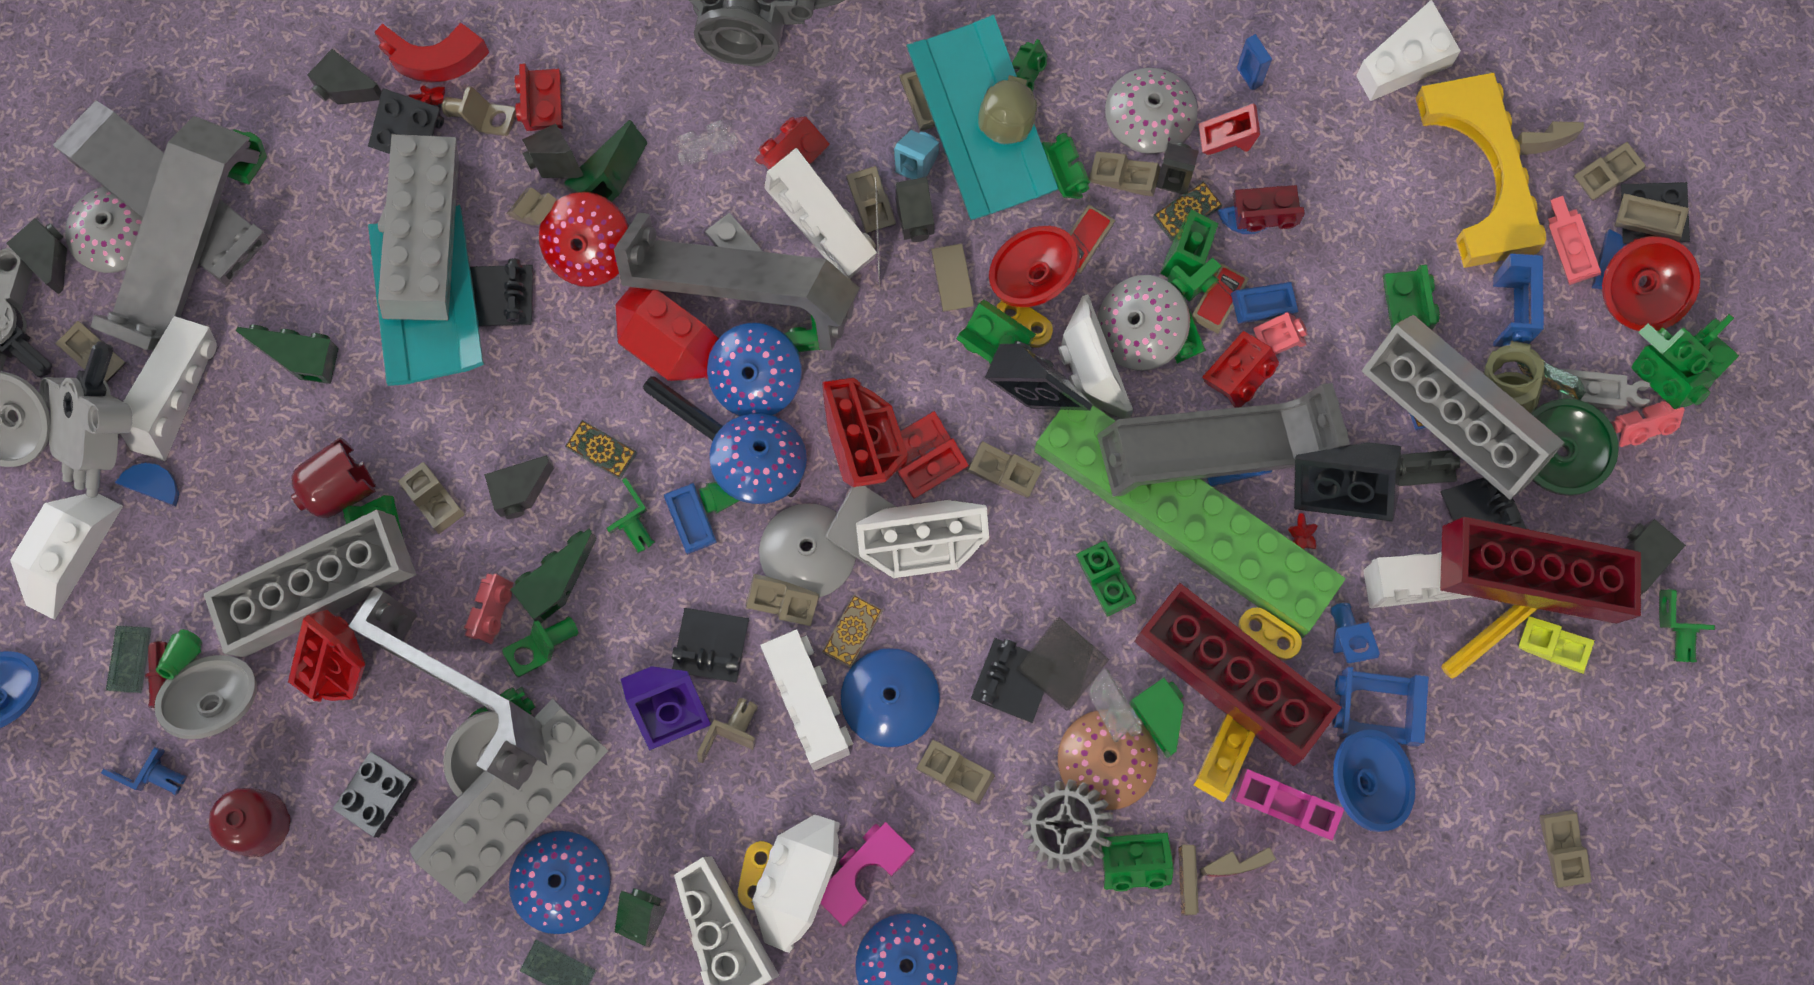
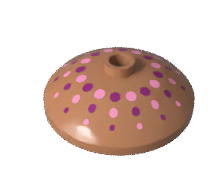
M1097 710L1081 716L1067 729L1059 745L1058 768L1065 786L1069 779L1076 781L1077 788L1084 782L1089 785L1088 793L1094 789L1100 792L1096 802L1100 800L1108 802L1109 805L1104 810H1116L1132 805L1146 794L1157 773L1158 754L1151 734L1137 719L1121 711ZM1107 751L1113 752L1116 756L1115 762L1107 763L1104 760V753Z

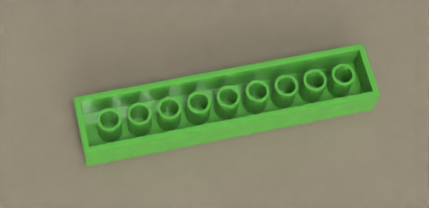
M1092 406L1091 411L1060 410L1037 440L1035 453L1257 607L1266 610L1294 628L1302 638L1310 632L1345 581V577L1200 478L1140 485L1124 496L1113 497L1097 434L1113 424L1115 420L1095 406Z

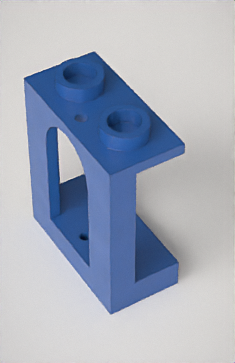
M1510 254L1494 273L1493 287L1514 288V323L1511 322L1493 342L1494 347L1510 345L1511 341L1530 344L1544 329L1543 255ZM1529 283L1531 299V324H1529Z
M1347 667L1342 671V675H1337L1335 681V694L1340 695V706L1342 707L1332 720L1333 728H1338L1337 737L1347 738L1357 731L1372 729L1389 735L1400 745L1418 747L1424 744L1429 677L1414 675L1411 678L1357 672L1353 671V667ZM1356 690L1406 695L1405 728L1354 721L1350 718L1351 693Z

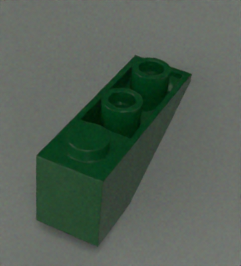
M628 120L580 166L583 176L568 178L563 184L571 193H595L612 202L620 195L647 145L646 139L634 123Z
M254 324L249 325V328H236V332L247 342L299 380L331 384L339 348L330 340L329 336L320 333H312L311 337L303 336L290 329H280V332L269 331L266 327Z
M587 529L585 532L579 531L572 535L567 541L568 545L562 550L549 553L542 559L540 567L532 573L531 571L525 572L516 579L515 586L510 590L534 621L544 622L566 604L597 539L590 529Z
M633 888L631 893L621 891L614 932L643 946L650 947L667 908L660 906L662 899L636 888Z

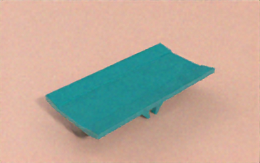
M994 15L955 30L906 45L970 221L1058 190L1035 124H1033L1028 137L1024 141L1013 144H1001L993 141L978 126L980 106L987 90L999 81L1008 80L1009 75L1017 77Z
M457 205L455 211L448 321L382 318L378 295L384 232L379 231L378 223L368 224L387 385H407L470 371L484 365L461 206Z

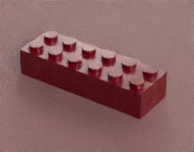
M1462 517L1442 526L1440 591L1617 624L1641 616V552Z
M1180 582L1134 640L1138 646L1224 713L1232 716L1233 720L1247 731H1252L1256 734V738L1292 766H1295L1306 757L1342 708Z

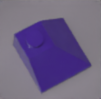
M650 666L620 679L626 702L649 751L711 725L688 671Z

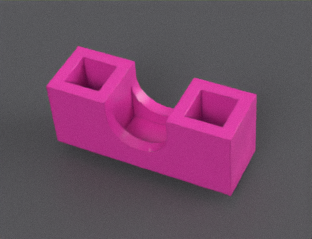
M1243 768L1231 798L1236 802L1332 841L1344 812V808L1246 768Z
M886 822L881 827L877 823L873 825L862 837L866 843L857 852L853 848L850 849L839 861L842 868L834 876L831 875L820 904L844 927L868 903L856 888V877L860 870L866 866L876 865L883 868L892 877L915 853V850Z

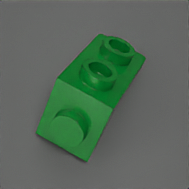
M1652 345L1645 346L1631 366L1632 370L1644 381L1650 383V387L1674 409L1687 407L1692 404L1697 406L1704 402L1711 393L1708 389L1716 380L1707 370L1687 378Z

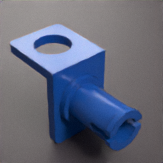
M1344 602L1334 605L1330 611L1337 627L1332 647L1333 653L1343 652L1347 663L1378 658L1380 652L1369 622L1356 624L1351 610L1352 607L1349 603ZM1367 643L1369 645V648L1365 652L1358 653L1353 651L1356 649L1365 648Z
M158 747L153 748L135 781L111 769L103 768L101 774L134 790L142 791L145 785L151 782L175 796L179 793L181 787L170 782V780L184 784L187 779L186 775L161 765L160 759L165 750Z

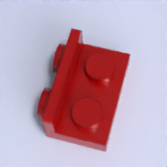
M526 63L519 64V75H515L517 94L520 93V103L515 105L517 121L523 123L526 131L543 130L555 123L559 129H563L560 69L529 71Z
M1243 331L1202 378L1208 386L1228 397L1235 408H1239L1250 401L1263 382L1275 373L1279 361L1272 347Z

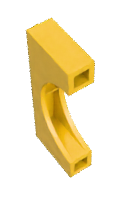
M1495 73L1422 86L1415 98L1423 126H1445L1465 134L1482 149L1494 173L1496 195L1490 215L1480 223L1463 229L1456 238L1464 268L1503 261L1510 254L1534 255L1541 250L1546 241L1545 228L1539 224L1536 214L1538 210L1537 201L1534 196H1531L1529 191L1528 171L1525 167H1522L1519 157L1520 144L1513 137L1511 130L1512 118L1509 111L1505 110L1503 88L1500 83H1497Z

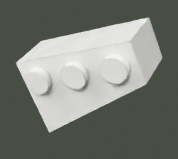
M1430 0L1363 60L1356 76L1369 100L1372 101L1451 67L1461 50L1433 1Z

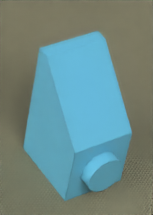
M910 130L897 142L894 148L895 173L911 180L927 177L939 154V142L926 132L917 133Z

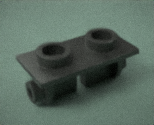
M1452 450L1401 454L1399 487L1457 482L1455 469L1460 468L1459 456H1453Z

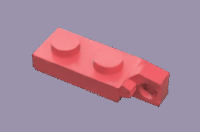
M1563 196L1550 200L1555 217L1548 219L1549 229L1569 285L1601 275L1581 215L1578 214L1576 209L1568 211Z

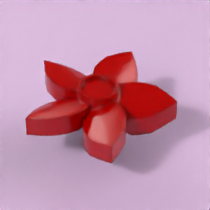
M422 85L420 87V94H409L411 98L431 105H439L443 103L445 87L437 86L430 89Z
M1299 513L1297 526H1290L1288 528V531L1294 538L1293 542L1302 549H1316V540L1312 534L1316 531L1318 525L1314 523L1306 524L1304 513Z

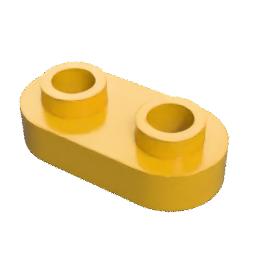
M1002 301L997 304L996 307L1004 313L1008 309L1014 310L1016 315L1011 318L1029 330L1034 326L1042 328L1043 331L1035 335L1030 347L1040 348L1049 343L1052 338L1053 327L1046 317L1030 307H1014Z
M1251 608L1239 619L1238 628L1281 661L1292 659L1300 651L1302 641L1299 633L1266 610ZM1250 621H1258L1261 629L1259 631L1251 630L1249 627ZM1278 639H1286L1289 643L1288 649H1280L1277 645Z
M759 841L753 843L745 853L738 887V898L743 906L751 910H755L752 902L753 899L748 894L749 889L752 886H757L767 864L766 862L763 865H758L755 857L758 853L765 852L769 859L770 850L773 845L768 842Z

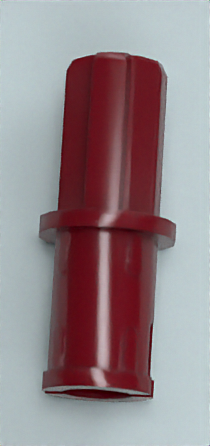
M164 641L151 642L148 646L149 673L145 674V678L148 679L149 708H155L157 694L167 680L156 671V667L159 665V661L168 644Z

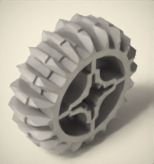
M1069 779L1066 787L1062 781L1058 780L1055 781L1054 791L1045 785L1042 788L1045 795L1044 798L1037 794H1034L1032 797L1037 803L1036 808L1032 806L1025 807L1027 812L1032 813V818H1026L1022 821L1023 825L1031 827L1030 831L1023 833V837L1025 839H1034L1029 844L1028 850L1031 852L1040 850L1036 860L1042 863L1048 859L1047 868L1052 870L1059 864L1060 872L1068 873L1070 865L1075 872H1081L1082 861L1087 867L1094 866L1091 855L1093 854L1102 859L1104 853L1099 849V846L1110 847L1111 841L1104 839V834L1114 833L1113 827L1105 826L1106 821L1113 819V814L1102 813L1109 805L1106 800L1096 802L1100 792L1094 789L1088 793L1089 785L1084 782L1077 788L1076 781ZM1076 799H1079L1086 805L1091 814L1092 823L1080 819L1079 808L1076 807ZM1064 800L1059 813L1053 818H1046L1051 808ZM1071 821L1082 827H1073V829L1065 831L1063 828L1054 825H1063V823ZM1044 829L1052 830L1056 833L1057 844L1060 845V853L1050 846ZM1091 834L1086 844L1072 853V848H1075L1079 836Z

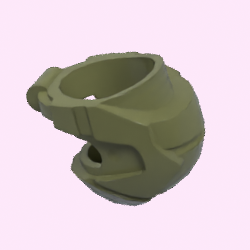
M1009 75L1008 80L999 81L987 90L980 106L978 126L993 141L1001 144H1013L1022 142L1028 137L1036 118L1037 101L1032 90L1026 86L1027 80Z
M1511 341L1510 345H1505L1496 351H1492L1487 360L1484 375L1532 414L1539 403L1543 386L1544 359H1541L1539 354L1531 349L1532 344ZM1514 361L1528 366L1534 379L1532 380L1518 372H1504L1494 375V373L1504 363Z

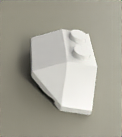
M1088 294L1084 295L1063 334L1062 346L1058 347L1061 360L1064 365H1070L1073 375L1069 376L1070 382L1093 406L1121 419L1130 418L1133 412L1132 405L1128 399Z
M82 494L47 502L43 505L10 559L26 606L54 620L56 619L121 511L122 505L100 494L94 498Z
M944 500L882 509L856 523L859 556L892 578L956 570L974 554L981 544H984L989 539L987 507L980 504Z
M813 815L777 836L775 844L770 850L769 859L762 877L757 883L756 892L752 900L764 943L790 953L794 948V943L801 939L812 925L838 859L839 839L837 832L839 831V822Z

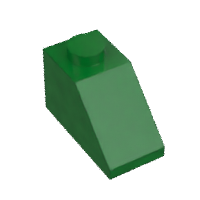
M1191 209L1167 252L1160 274L1168 278L1171 269L1176 265L1189 277L1195 274L1205 265L1219 223Z
M1162 678L1133 698L1129 705L1168 759L1177 752L1184 704L1181 701L1183 695L1177 685L1172 681L1168 683L1165 678Z

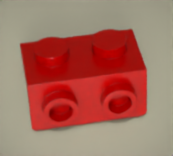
M806 116L796 119L791 117L781 125L779 129L782 132L774 140L770 138L759 147L758 151L760 154L755 158V161L771 169L797 148L810 165L830 143Z

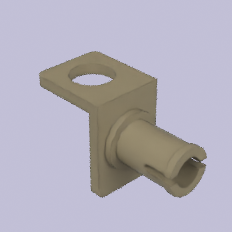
M470 86L466 87L462 99L446 97L442 103L444 115L447 117H461L476 131L486 134L509 135L516 115L515 107L490 104ZM499 113H505V122L499 127H493V118Z
M739 698L728 723H722L714 719L698 750V762L704 763L717 734L753 750L755 747V737L747 734L746 730L758 706L749 701L747 706L745 704L747 700Z

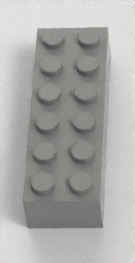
M392 134L378 295L383 319L448 321L459 165L456 137Z
M1414 315L1394 326L1362 369V372L1510 500L1531 483L1565 443Z
M375 510L204 593V597L223 653L247 657L299 632L302 620L308 614L328 610L334 615L366 600L374 587L384 591L417 574L395 516Z
M551 699L534 717L541 722L547 765L537 760L533 766L531 776L522 784L519 790L484 770L409 850L414 862L464 904L475 895L608 752L598 739L554 699Z

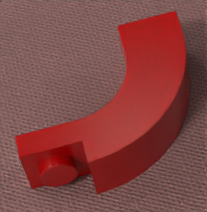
M461 22L443 41L431 46L410 44L383 23L374 32L380 41L378 47L389 57L395 70L410 79L422 82H443L458 78L475 68L489 53L484 39Z

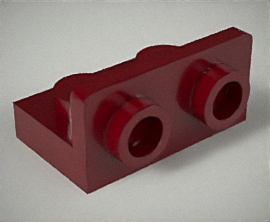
M1297 185L1234 190L1233 193L1237 230L1247 229L1249 232H1257L1266 227L1277 226L1279 229H1291L1300 225L1305 215L1304 207H1300Z

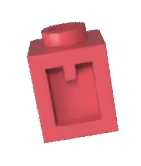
M1288 312L1253 328L1257 339L1272 347L1275 355L1294 346L1303 347L1307 345L1304 336L1308 335L1302 319L1300 317L1296 319L1295 316Z

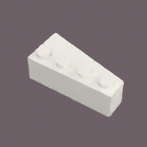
M796 629L760 645L812 769L817 770L850 755L848 747L853 745L846 726L842 728L838 726L835 716L839 715L840 712L833 696L826 698L822 686L827 684L820 665L813 668L809 656L814 654L807 635L800 638Z

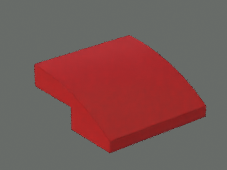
M935 411L900 431L908 453V459L896 472L913 499L969 466L953 438H950Z

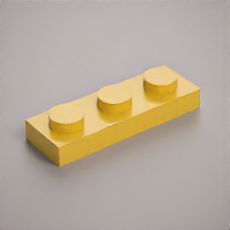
M1226 714L1194 782V786L1224 802L1230 794L1256 734L1252 731H1247L1233 720L1232 716Z

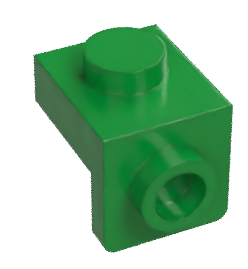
M233 129L237 133L250 137L248 141L250 142L249 148L260 152L257 164L239 161L228 173L227 177L249 185L266 160L267 155L262 140L257 135Z
M1212 257L1195 274L1189 277L1176 265L1171 269L1167 280L1190 302L1201 291L1206 294L1218 283L1217 275L1222 266Z

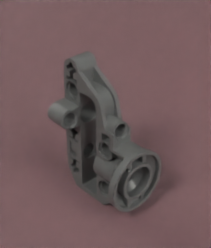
M845 0L689 1L698 16L694 28V37L697 45L706 54L718 61L754 67L765 65L775 59L779 52L784 25L805 24V20L812 17L815 9L837 5Z

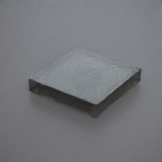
M1058 617L1022 660L1017 669L1061 707L1069 711L1109 659L1063 619Z

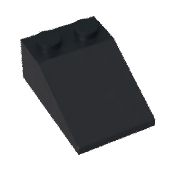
M1015 341L1014 344H999L985 376L991 383L1031 409L1091 411L1093 404L1064 375L1053 368L1054 364L1051 361L1037 357L1031 352L1032 348L1019 341Z
M1366 442L1296 455L1294 509L1393 521L1399 497L1401 446Z

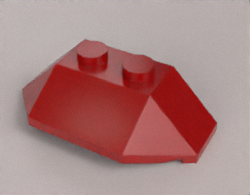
M630 287L615 304L618 344L667 381L708 379L707 365L709 355L719 338L704 323L659 290Z
M854 377L822 382L828 433L843 481L852 487L886 482L908 459V453L892 405L873 391L861 386V382Z
M328 610L308 614L303 618L288 683L313 701L321 702L322 698L329 701L352 700L357 695L366 664L354 631L348 627L347 621L342 617L333 615Z

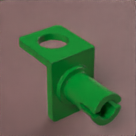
M625 477L622 479V482L639 507L606 529L610 534L618 529L619 531L623 530L639 554L645 550L639 537H642L648 548L655 543V540L652 539L640 521L641 514L646 512L647 509Z
M1674 589L1660 590V628H1672V631L1675 632L1674 661L1697 662V633H1700V630H1715V625L1676 623L1677 591ZM1667 600L1669 601L1668 613L1666 609Z
M569 616L546 629H543L541 623L537 620L533 622L530 635L503 648L502 654L515 676L521 677L549 662L552 658L554 646L579 634L578 629ZM521 648L529 649L533 653L532 662L527 665L517 663L514 658L515 652Z

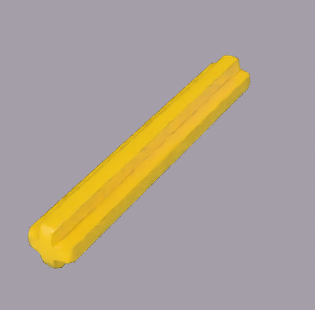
M1513 605L1441 666L1442 670L1451 679L1457 677L1537 609Z

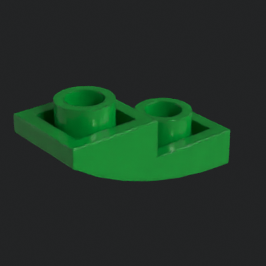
M1105 540L1076 554L1078 562L1106 617L1136 603V598L1121 573L1120 565Z

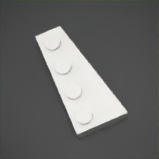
M797 148L767 171L764 187L822 256L849 279L852 278L875 258L877 252L874 241L868 234L862 233L859 230L852 215L846 209H843Z
M176 316L172 318L123 401L131 408L132 428L129 433L120 434L131 451L166 461L207 362L216 352V340L208 326Z
M1441 552L1429 555L1412 554L1408 556L1380 557L1372 560V563L1363 570L1370 608L1472 597L1440 591Z
M712 856L702 857L674 875L685 917L688 919L694 950L697 951L704 985H765L779 976Z

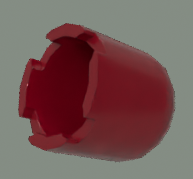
M338 438L301 463L293 471L291 481L295 493L291 494V498L301 511L307 509L312 515L319 518H330L342 512L347 506H352L376 492L374 489L376 484L363 462L358 465L349 454L354 449L343 438Z
M237 788L224 793L214 803L209 813L208 826L212 838L220 847L246 857H262L274 851L284 842L290 828V815L286 805L279 796L266 790Z

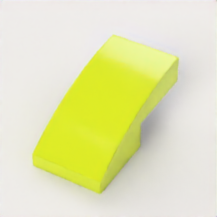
M1529 616L1518 648L1584 674L1595 640L1561 630L1562 626Z

